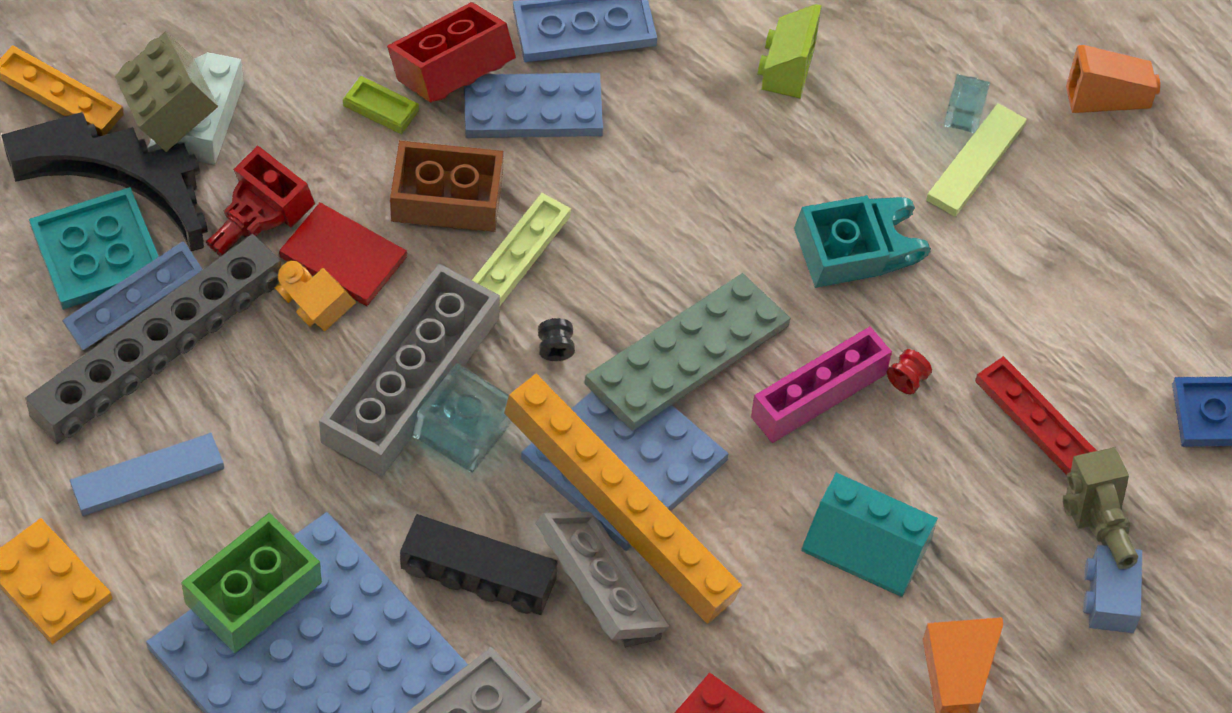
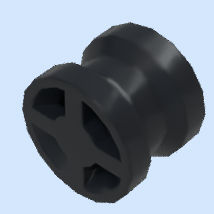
M552 318L539 324L538 337L542 340L539 344V355L543 359L563 361L574 355L575 345L570 339L573 336V325L570 321Z

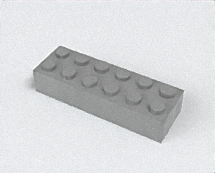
M438 263L319 420L321 443L383 477L499 320L500 295Z

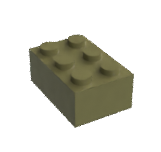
M166 31L158 38L151 40L145 47V50L132 61L126 62L115 75L138 127L165 152L218 108L192 55Z

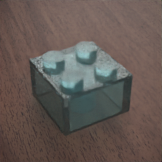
M456 363L417 412L411 435L473 473L512 422L504 414L509 395Z

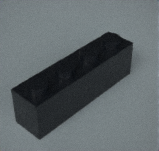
M416 514L400 550L401 569L416 578L427 577L441 582L442 585L449 589H463L475 593L485 601H499L511 605L516 611L525 614L532 612L542 615L557 579L558 560Z

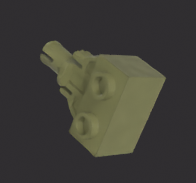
M1116 447L1073 457L1071 472L1067 474L1068 487L1066 495H1063V506L1066 514L1073 517L1078 529L1090 527L1097 541L1109 547L1119 569H1128L1138 562V554L1128 536L1131 523L1128 518H1124L1121 511L1129 474Z

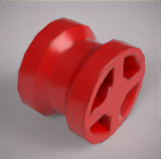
M906 349L899 356V362L892 364L886 373L890 383L904 394L911 395L920 387V381L926 380L931 375L932 367L921 353L912 349Z

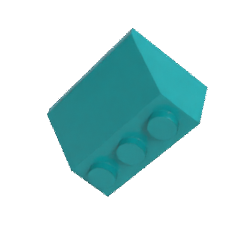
M836 472L820 501L801 551L903 597L932 540L938 518Z

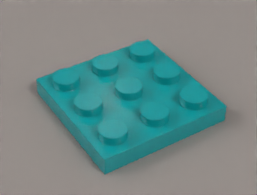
M131 187L29 219L31 230L62 310L94 300L159 257Z

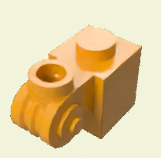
M297 261L286 262L279 269V284L274 288L288 303L293 299L300 306L296 313L309 327L316 323L322 330L326 331L356 303L324 268L313 277Z

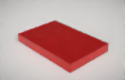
M319 202L279 250V256L287 262L297 261L312 276L324 268L354 300L368 306L407 258V250Z

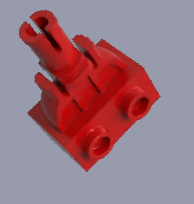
M257 145L233 169L239 182L233 191L232 203L224 210L228 220L215 234L206 240V243L213 252H216L221 257L242 236L249 237L251 234L257 236L261 231L276 228L282 223L292 228L315 205L308 184Z

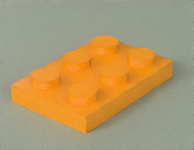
M42 518L0 547V589L52 645L113 599L109 589Z

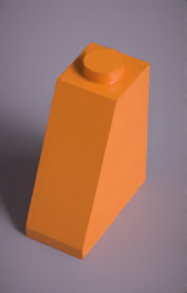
M1077 45L1066 84L1072 113L1150 109L1155 95L1160 93L1159 75L1154 74L1152 63L1149 60L1087 45Z
M1002 617L927 623L923 645L935 713H977L1003 628Z

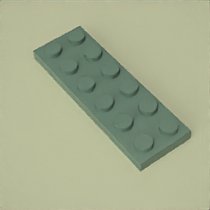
M741 273L586 374L584 384L633 431L789 327L791 317L745 274Z

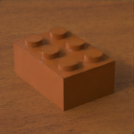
M399 140L390 195L391 222L496 232L503 180L504 151Z

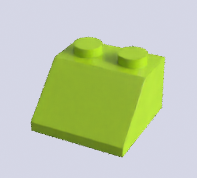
M814 4L779 17L776 30L769 29L765 49L769 50L768 56H761L757 75L763 76L761 90L801 99L816 46L822 5Z

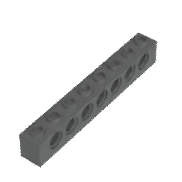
M251 234L25 397L29 416L56 444L65 438L73 437L88 421L95 416L98 417L105 414L114 402L124 395H130L136 391L144 380L153 374L162 372L170 361L181 353L185 354L191 351L200 339L209 333L218 331L225 321L237 312L241 313L248 309L256 298L265 292L268 293L274 290V287L279 284L278 273L281 268V260L254 234ZM243 277L247 278L245 280H238L239 278ZM211 298H220L218 300H210ZM184 318H192L191 320L187 321L182 320ZM157 338H164L161 341H153ZM128 359H136L132 362H124ZM102 379H106V380H107L106 382H103V383H95V382H97L98 380H102ZM73 400H77V401H78V402L75 403V404H66V403H68V402H70V401H73Z

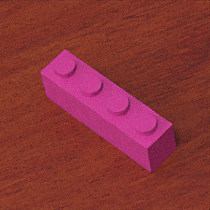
M869 326L755 394L751 418L767 438L774 443L887 375L886 371L889 368L892 351Z

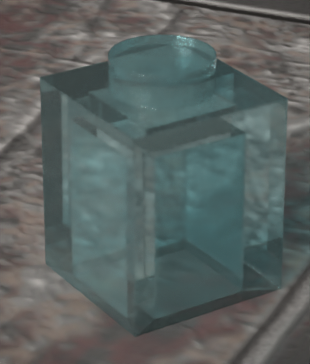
M957 74L944 126L975 133L980 124L990 82L972 76L968 77Z

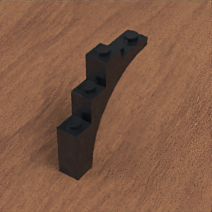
M83 112L1 135L15 182L42 176L72 175L97 178L125 188L131 187L133 192L148 199L170 218L180 230L191 252L204 248L203 234L208 232L207 224L203 213L196 214L194 206L197 205L194 192L197 189L195 175L200 174V168L195 154H188L184 142L174 145L167 152L163 149L148 152L145 140H138L133 127L98 137L95 125H87Z

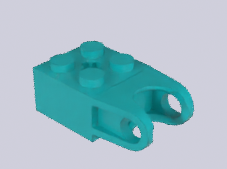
M868 195L802 207L794 226V231L814 287L818 288L881 276L914 265L926 258L931 251L926 240L902 236L894 228L895 225L913 215L915 209L913 201L906 197L869 199Z

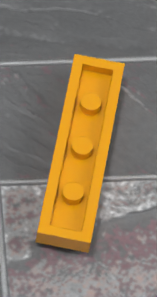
M13 45L0 58L1 81L65 117L83 112L87 125L94 124L99 136L106 135L124 115L122 105Z

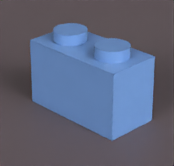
M1097 545L1093 558H1087L1084 578L1090 581V591L1085 592L1083 612L1089 614V628L1126 633L1135 632L1141 617L1142 550L1135 549L1138 554V562L1128 569H1119L1108 546Z

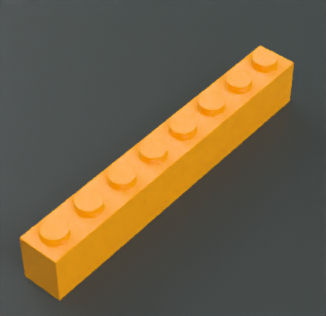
M537 373L509 394L504 414L707 624L734 602L742 584Z

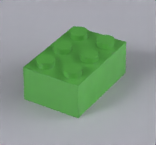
M269 512L184 579L181 584L185 604L236 653L322 583L320 561Z

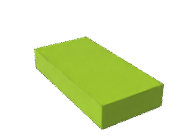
M363 76L358 78L343 98L344 107L401 135L419 112V103Z

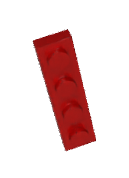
M1004 356L977 374L975 382L1066 475L1071 472L1074 456L1097 451Z

